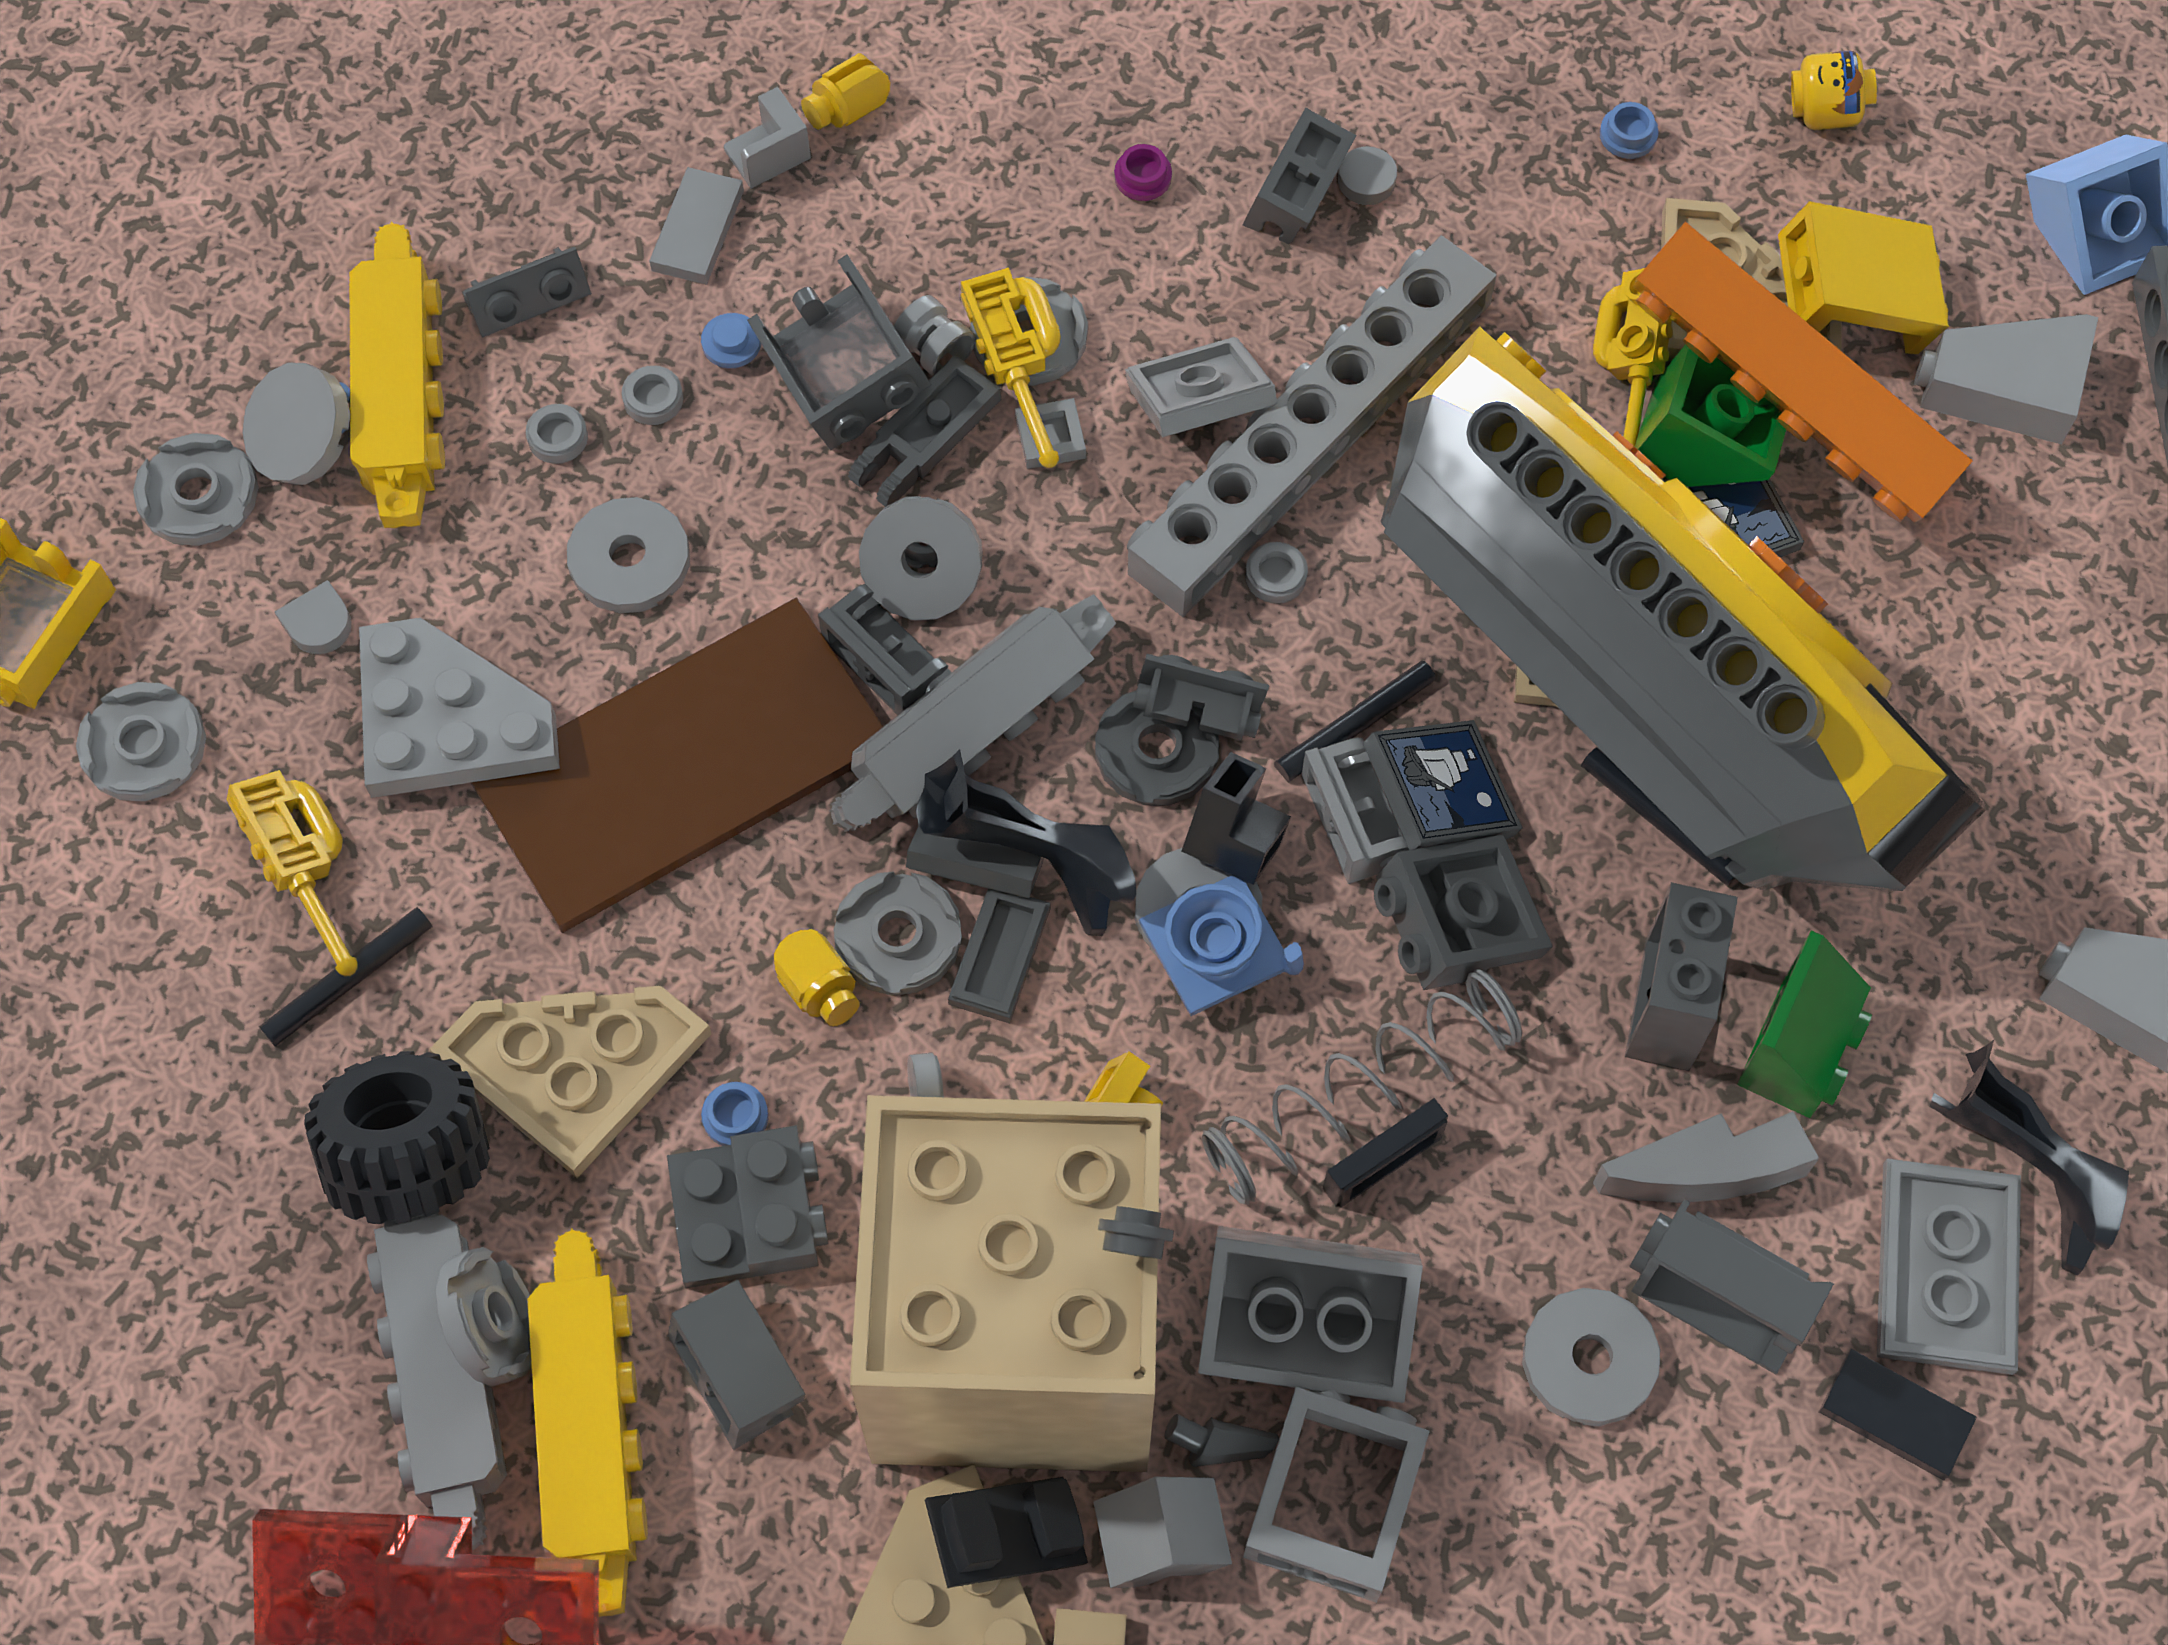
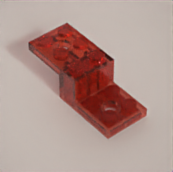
M259 1509L252 1520L255 1645H526L516 1642L506 1632L505 1622L516 1617L532 1620L541 1630L542 1639L534 1644L527 1645H598L599 1560L472 1555V1517ZM319 1570H328L337 1574L344 1582L346 1593L337 1597L322 1595L312 1585L311 1573Z

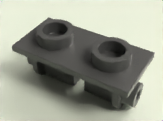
M575 246L564 251L557 247L553 249V254L525 264L511 272L507 271L479 283L477 280H473L470 282L472 287L462 291L466 305L474 316L482 338L592 294Z
M1146 654L1137 683L1138 687L1133 707L1143 709V716L1182 726H1187L1192 706L1201 708L1203 712L1198 730L1241 741L1243 735L1252 738L1256 737L1261 718L1259 712L1267 695L1269 685L1256 682L1242 672L1232 670L1217 672L1193 666L1189 660L1180 656L1163 655L1158 657Z

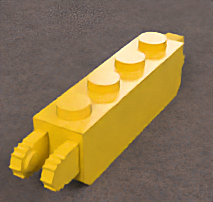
M391 221L390 224L379 227V231L375 232L374 260L361 261L349 272L350 459L357 468L362 487L371 494L376 495L379 517L384 528L421 525L426 491L435 490L434 470L445 468V451L441 433H434L433 418L444 416V399L440 381H433L432 366L443 365L441 335L439 330H432V316L442 314L440 285L438 279H428L421 256L417 257L416 251L412 249L409 230L405 228V225L394 224Z
M571 1228L570 1231L565 1232L563 1235H558V1240L554 1242L556 1246L553 1249L556 1255L553 1257L555 1282L540 1283L527 1298L543 1547L550 1552L551 1557L570 1571L579 1614L582 1618H597L625 1613L628 1564L631 1561H637L636 1541L648 1539V1524L644 1498L632 1499L630 1472L642 1471L643 1459L639 1430H627L625 1404L637 1403L638 1398L633 1361L622 1362L620 1337L632 1336L633 1331L630 1300L628 1295L617 1296V1290L610 1276H602L599 1252L595 1249L594 1242L591 1237L589 1238L588 1233L575 1231Z

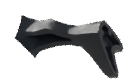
M960 749L941 766L925 773V784L916 810L918 824L922 832L945 838L999 844L1046 858L1065 883L1085 934L1103 936L1107 930L1108 909L1111 900L1124 903L1134 901L1136 897L1135 876L1122 845L1109 825L1057 823L1034 814L1003 789L975 781L966 775Z
M1992 1040L1979 1050L1966 1054L1974 1075L1968 1081L1959 1105L1955 1106L1934 1093L1929 1107L1949 1119L2005 1146L2034 1165L2053 1181L2061 1208V1267L2063 1270L2078 1276L2083 1271L2096 1245L2107 1250L2115 1241L2126 1203L2129 1171L2071 1147L2053 1131L2031 1095L2002 1076L1990 1060L1994 1040Z

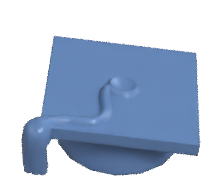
M1233 875L1214 884H1206L1190 889L1174 903L1139 919L1144 933L1190 1016L1200 1013L1283 972L1290 975H1298L1303 970L1304 959L1299 944L1293 942V944L1283 949L1246 882Z

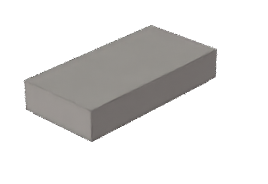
M687 167L649 260L651 271L707 285L743 195V181Z

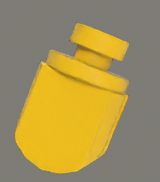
M858 53L822 74V77L812 84L813 93L801 100L802 110L809 123L817 130H821L830 123L836 128H841L844 125L848 126L886 102L891 82L888 75L875 66L871 60L862 53Z
M813 929L799 930L787 935L778 944L774 952V965L778 981L802 1012H807L811 1017L822 1016L827 1024L833 1027L841 1025L853 1017L860 1007L859 1000L852 993L855 988V980L849 972L851 969L825 936Z

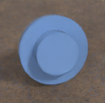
M1625 102L1614 107L1613 110L1605 115L1600 127V139L1604 147L1610 153L1626 159L1639 158L1648 154L1654 148L1658 137V125L1654 115L1646 106L1636 102Z
M726 313L713 318L707 323L701 335L703 352L710 362L722 368H738L750 363L758 355L761 343L747 321L749 317L738 313Z
M729 1082L715 1088L705 1099L701 1113L706 1133L714 1142L722 1146L731 1145L730 1136L764 1131L769 1116L768 1107L763 1095L755 1087L742 1082Z

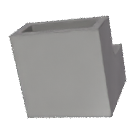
M1153 1477L1094 1501L1110 1588H1135L1149 1585L1170 1576H1195L1232 1564L1214 1478Z

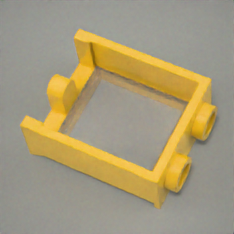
M0 518V705L10 707L15 700L35 709L42 694L102 607L113 596L116 589L101 564L90 559L82 572L71 566L65 554L58 547L49 542L43 541L37 551L30 549L20 543L8 522Z

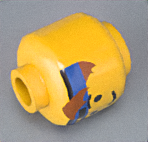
M1850 50L1806 56L1801 63L1800 70L1791 71L1793 117H1802L1805 125L1811 130L1854 127L1858 125L1864 117L1865 105L1876 104L1875 69L1864 70L1859 54Z

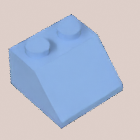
M2123 135L2025 174L2034 223L2084 295L2136 275L2152 246H2168L2167 142Z

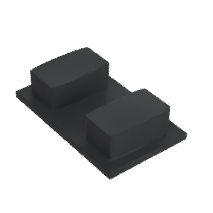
M1064 1477L927 1497L924 1500L947 1588L1081 1566L1088 1563L1079 1514L1070 1486Z

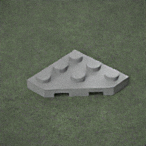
M421 617L359 627L365 787L371 798L560 769L556 714L550 701Z

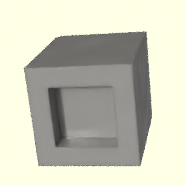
M779 87L758 96L762 125L724 144L725 153L751 189L811 158L807 127Z

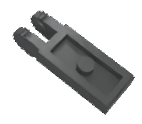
M953 356L929 380L931 383L929 387L918 393L911 403L900 408L876 432V439L863 451L862 455L858 456L848 472L849 480L857 486L863 487L887 463L890 455L901 464L882 482L877 493V501L885 507L898 501L916 483L918 477L923 479L1001 401V389L957 356Z

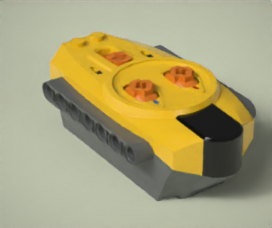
M1479 326L1407 403L1390 494L1381 518V524L1385 527L1384 533L1710 859L1720 856L1724 859L1729 857L1732 861L1725 869L1742 884L1763 891L1789 882L1903 891L1985 812L1984 801L1887 698L1893 683L1820 614L1828 603L1758 536L1748 545L1678 478L1664 482L1662 479L1666 474L1618 431L1611 435L1559 388L1550 389L1540 378L1547 371L1506 332L1495 340Z

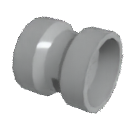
M931 295L922 296L911 303L899 316L894 325L910 352L920 356L921 366L932 376L943 367L938 361L944 355L950 353L952 356H957L965 361L971 354L976 341L975 334L962 322H952L948 318L947 308Z

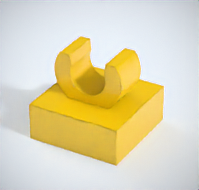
M1130 1051L1108 1061L1084 1102L1163 1105V1102L1157 1096L1139 1087L1150 1065Z

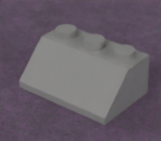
M1218 1226L1198 1373L1323 1392L1334 1390L1338 1394L1404 1403L1423 1268L1420 1255Z

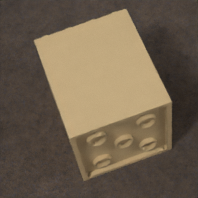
M867 1095L850 1387L871 1464L955 1467L975 1465V1467L1120 1472L1148 1471L1155 1398L1158 1259L1102 1250L1105 1232L1099 1231L1098 1225L1099 1219L1115 1220L1117 1206L1159 1212L1161 1104Z

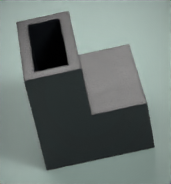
M1230 752L1203 787L1181 852L1254 885L1278 851L1291 816L1256 800L1267 768Z

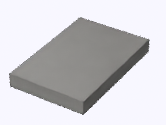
M1886 1159L1883 1163L1877 1329L1878 1358L2014 1375L2018 1371L2021 1175Z

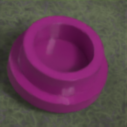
M1137 144L1128 148L1117 160L1114 169L1115 184L1122 194L1138 201L1153 200L1162 196L1170 187L1172 167L1159 148L1150 144Z

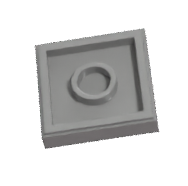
M1235 337L1125 369L1131 393L1162 437L1277 404L1275 385L1240 340Z

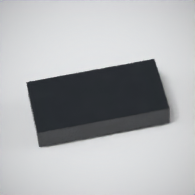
M1433 1098L1328 1169L1322 1189L1336 1207L1338 1205L1343 1207L1440 1141L1448 1122V1114L1437 1100Z
M1853 1349L1847 1353L1819 1410V1413L1943 1481L1949 1477L1977 1418L1975 1415Z

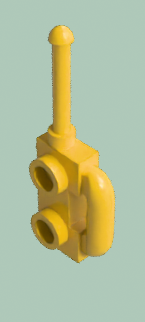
M1009 268L961 281V301L969 321L973 323L979 338L976 340L979 354L985 353L987 358L984 361L986 372L988 375L993 374L997 385L1006 383L1008 389L1014 390L1040 457L1038 460L1042 466L1053 468L1059 461V454L1052 447L1028 387L1030 382L1029 375L1046 371L1045 358L1054 354L1059 347L1061 339L1060 329L1042 287L1032 279L1025 277L1013 279ZM1020 305H1025L1034 327L1033 330L1022 333L1014 310L1020 309Z
M1645 268L1623 272L1621 285L1613 287L1603 297L1599 307L1593 342V355L1596 362L1607 369L1618 381L1628 379V382L1632 384L1623 437L1634 447L1640 430L1646 386L1651 384L1653 375L1664 374L1665 362L1669 359V338L1673 335L1672 320L1670 318L1664 324H1661L1647 314L1636 302L1641 294L1633 286L1636 278ZM1627 311L1625 325L1620 329L1622 313Z
M280 770L230 784L226 800L238 820L239 827L251 843V852L254 859H260L264 866L263 874L265 879L274 884L277 892L289 889L294 897L300 898L337 964L335 967L336 971L343 976L353 975L358 968L357 960L355 957H351L314 891L316 886L314 880L329 875L331 862L337 858L343 844L340 829L320 794L314 787L298 780L286 781ZM293 809H299L312 834L302 835L291 815Z

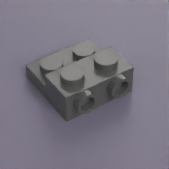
M1503 834L1397 852L1376 875L1377 882L1374 887L1376 907L1383 916L1393 917L1401 936L1398 944L1400 964L1407 973L1417 974L1423 990L1464 983L1467 980L1468 973H1473L1476 969L1486 971L1488 968L1540 959L1553 947Z
M797 1125L730 1136L731 1145L667 1155L681 1271L685 1289L819 1266L816 1247L828 1245L829 1242L823 1205L810 1206L807 1183L819 1181L816 1153L813 1141L801 1143Z

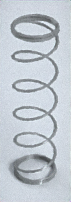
M1476 969L1473 973H1468L1467 992L1473 1007L1458 996L1446 992L1434 993L1428 1002L1426 1016L1428 1032L1435 1044L1436 1035L1433 1027L1432 1008L1435 1001L1443 997L1454 1000L1475 1016L1490 1033L1499 1050L1505 1051V1045L1514 1046L1515 1042H1520L1521 1022L1511 1000L1500 984L1483 970ZM1478 981L1484 985L1498 1003L1506 1018L1511 1035L1498 1024V1031H1496L1482 1016L1481 1008L1487 1012L1488 1009L1480 992ZM1392 1022L1381 1025L1377 1032L1375 1048L1379 1069L1384 1074L1385 1064L1382 1056L1381 1038L1385 1030L1395 1028L1401 1030L1422 1046L1443 1070L1447 1079L1454 1082V1076L1447 1064L1420 1036L1407 1027ZM1340 1053L1329 1056L1325 1064L1324 1081L1328 1100L1333 1105L1330 1066L1334 1060L1343 1059L1365 1073L1385 1094L1396 1111L1402 1113L1403 1108L1395 1093L1391 1089L1389 1090L1364 1064L1353 1057ZM1284 1084L1277 1087L1273 1095L1272 1111L1276 1130L1281 1136L1282 1126L1278 1111V1097L1282 1091L1290 1090L1314 1106L1337 1131L1346 1144H1350L1351 1139L1339 1119L1337 1122L1312 1096L1300 1088ZM1237 1116L1225 1117L1221 1130L1214 1127H1209L1208 1131L1203 1130L1202 1142L1213 1168L1221 1173L1219 1165L1225 1169V1163L1229 1168L1231 1166L1239 1184L1234 1181L1235 1189L1229 1185V1190L1239 1203L1249 1205L1250 1201L1255 1202L1256 1189L1243 1160L1226 1137V1127L1231 1122L1236 1121L1252 1130L1273 1150L1293 1175L1298 1176L1299 1171L1292 1155L1287 1150L1285 1155L1265 1133L1248 1120Z

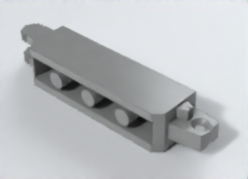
M1093 594L1061 613L1057 609L1038 607L1030 614L1023 615L856 748L852 753L851 770L859 780L842 792L841 797L835 798V802L831 803L832 809L829 812H831L833 825L843 828L845 832L849 831V829L855 831L857 827L863 828L865 824H871V820L877 819L884 812L893 818L908 811L913 818H916L918 801L925 784V773L941 766L960 749L964 772L969 776L991 758V755L985 749L990 743L1002 734H1004L1008 741H1011L1038 720L1037 715L1032 709L1048 696L1057 703L1077 689L1085 681L1079 671L1094 660L1090 652L1116 624L1111 614L1102 605V602Z
M439 1213L425 1217L424 1214L412 1217L411 1222L396 1224L395 1220H387L384 1222L383 1228L374 1229L377 1252L367 1255V1265L375 1294L384 1292L387 1317L377 1319V1329L385 1359L394 1357L397 1382L388 1384L387 1394L395 1425L404 1423L408 1449L398 1451L401 1481L406 1492L415 1490V1495L427 1508H433L434 1520L438 1523L436 1528L440 1531L438 1535L444 1538V1541L449 1546H452L454 1551L459 1550L471 1554V1551L479 1545H484L483 1539L487 1538L485 1534L487 1527L483 1525L486 1522L482 1495L496 1492L507 1476L493 1388L474 1380L459 1365L445 1340L438 1318L436 1286L440 1269L450 1257L468 1251V1241L461 1235L460 1228L455 1222L442 1214L439 1215Z

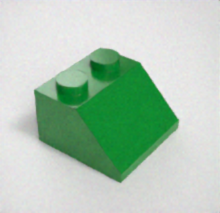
M1686 344L1664 370V374H1661L1655 381L1635 448L1665 473L1666 478L1669 480L1678 478L1686 487L1768 480L1775 473L1786 429L1777 420L1782 412L1765 397L1759 403L1752 401L1730 381L1735 372L1717 357L1711 364L1704 361Z
M1811 930L1782 981L1737 1083L1738 1086L1808 1118L1812 1117L1822 1101L1831 1106L1836 1101L1849 1071L1838 1065L1846 1046L1855 1050L1858 1048L1873 1015L1862 1010L1871 987L1823 935Z

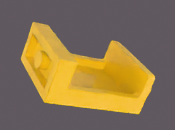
M1809 201L1778 233L1788 307L1818 332L1832 320L1903 333L1905 352L1907 354H1919L1949 327L1948 308L1944 301L1939 270L1940 259L1936 252L1931 225Z

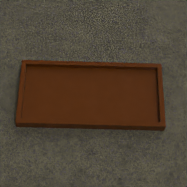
M796 597L557 728L560 769L471 782V785L561 933H564L851 771L853 751L883 728V725Z

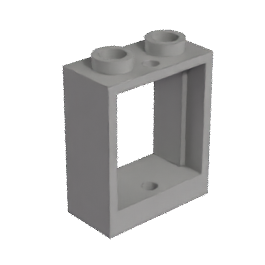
M1296 1387L1243 1558L1377 1603L1385 1584L1429 1430L1415 1426L1417 1422L1415 1417L1395 1408L1380 1406L1377 1407L1375 1413L1349 1404L1351 1398L1348 1395L1338 1394L1334 1390H1326L1324 1392L1308 1391ZM1305 1418L1404 1451L1372 1558L1272 1525Z

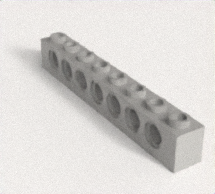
M1442 235L1426 251L1422 249L1414 251L1402 266L1399 278L1388 289L1384 286L1377 288L1366 301L1362 309V315L1350 327L1346 324L1339 326L1328 339L1324 347V353L1312 365L1305 362L1294 371L1286 384L1285 392L1277 399V404L1255 410L1247 423L1246 431L1234 443L1229 440L1222 443L1211 456L1207 464V470L1194 483L1190 480L1182 483L1171 496L1167 510L1154 523L1147 520L1135 530L1127 544L1128 575L1176 613L1184 617L1490 306L1497 275ZM1416 304H1427L1431 308H1423ZM1387 341V342H1391V343H1393V344H1395V345H1394V346H1384V345H1381V344H1379V343H1377V342ZM1349 379L1358 384L1347 385L1339 382V380ZM1313 418L1318 420L1320 423L1307 424L1300 421L1299 419ZM1275 457L1282 462L1269 464L1261 461L1260 458ZM1235 496L1243 501L1237 504H1229L1221 501L1220 498ZM1185 536H1196L1201 538L1203 542L1199 544H1186L1179 539Z

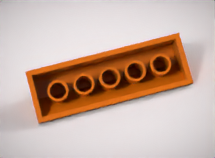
M1686 221L1636 278L1633 288L1641 294L1636 302L1647 314L1661 324H1664L1669 318L1688 333L1683 342L1696 355L1710 364L1716 357L1735 372L1730 381L1738 390L1756 403H1759L1765 397L1782 412L1777 420L1787 431L1802 442H1806L1810 437L1814 438L1830 452L1824 458L1825 461L1850 482H1854L1859 476L1875 489L1877 493L1873 496L1872 500L1885 513L1898 522H1901L1905 516L1914 523L1924 518L1973 462L1972 459Z

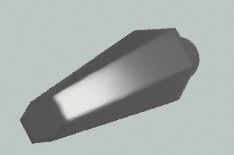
M1175 1414L1170 1419L1164 1434L1166 1440L1191 1451L1189 1461L1193 1467L1265 1458L1274 1450L1279 1442V1436L1276 1433L1218 1421L1212 1417L1204 1426H1201L1179 1414Z

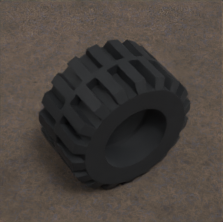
M401 1051L393 1056L386 1057L383 1054L371 1057V1061L363 1064L356 1063L344 1069L345 1073L343 1075L329 1079L322 1085L324 1092L315 1094L308 1104L310 1112L305 1114L304 1125L323 1192L335 1210L342 1209L344 1216L353 1220L366 1217L367 1222L371 1224H383L387 1220H395L396 1224L411 1222L412 1217L423 1214L425 1217L440 1212L439 1208L445 1204L454 1205L464 1198L463 1191L475 1188L482 1179L480 1171L488 1167L490 1160L488 1150L490 1147L472 1078L467 1071L461 1070L459 1063L452 1059L441 1060L440 1054L426 1052L422 1055H415L414 1051Z

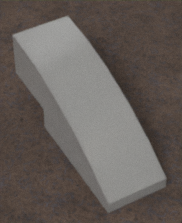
M1794 1111L1737 1136L1732 1134L1721 1113L1602 1164L1593 1184L1601 1195L1637 1201L1682 1203L1684 1199L1689 1202L1723 1200L1767 1191L1806 1177L1819 1157Z

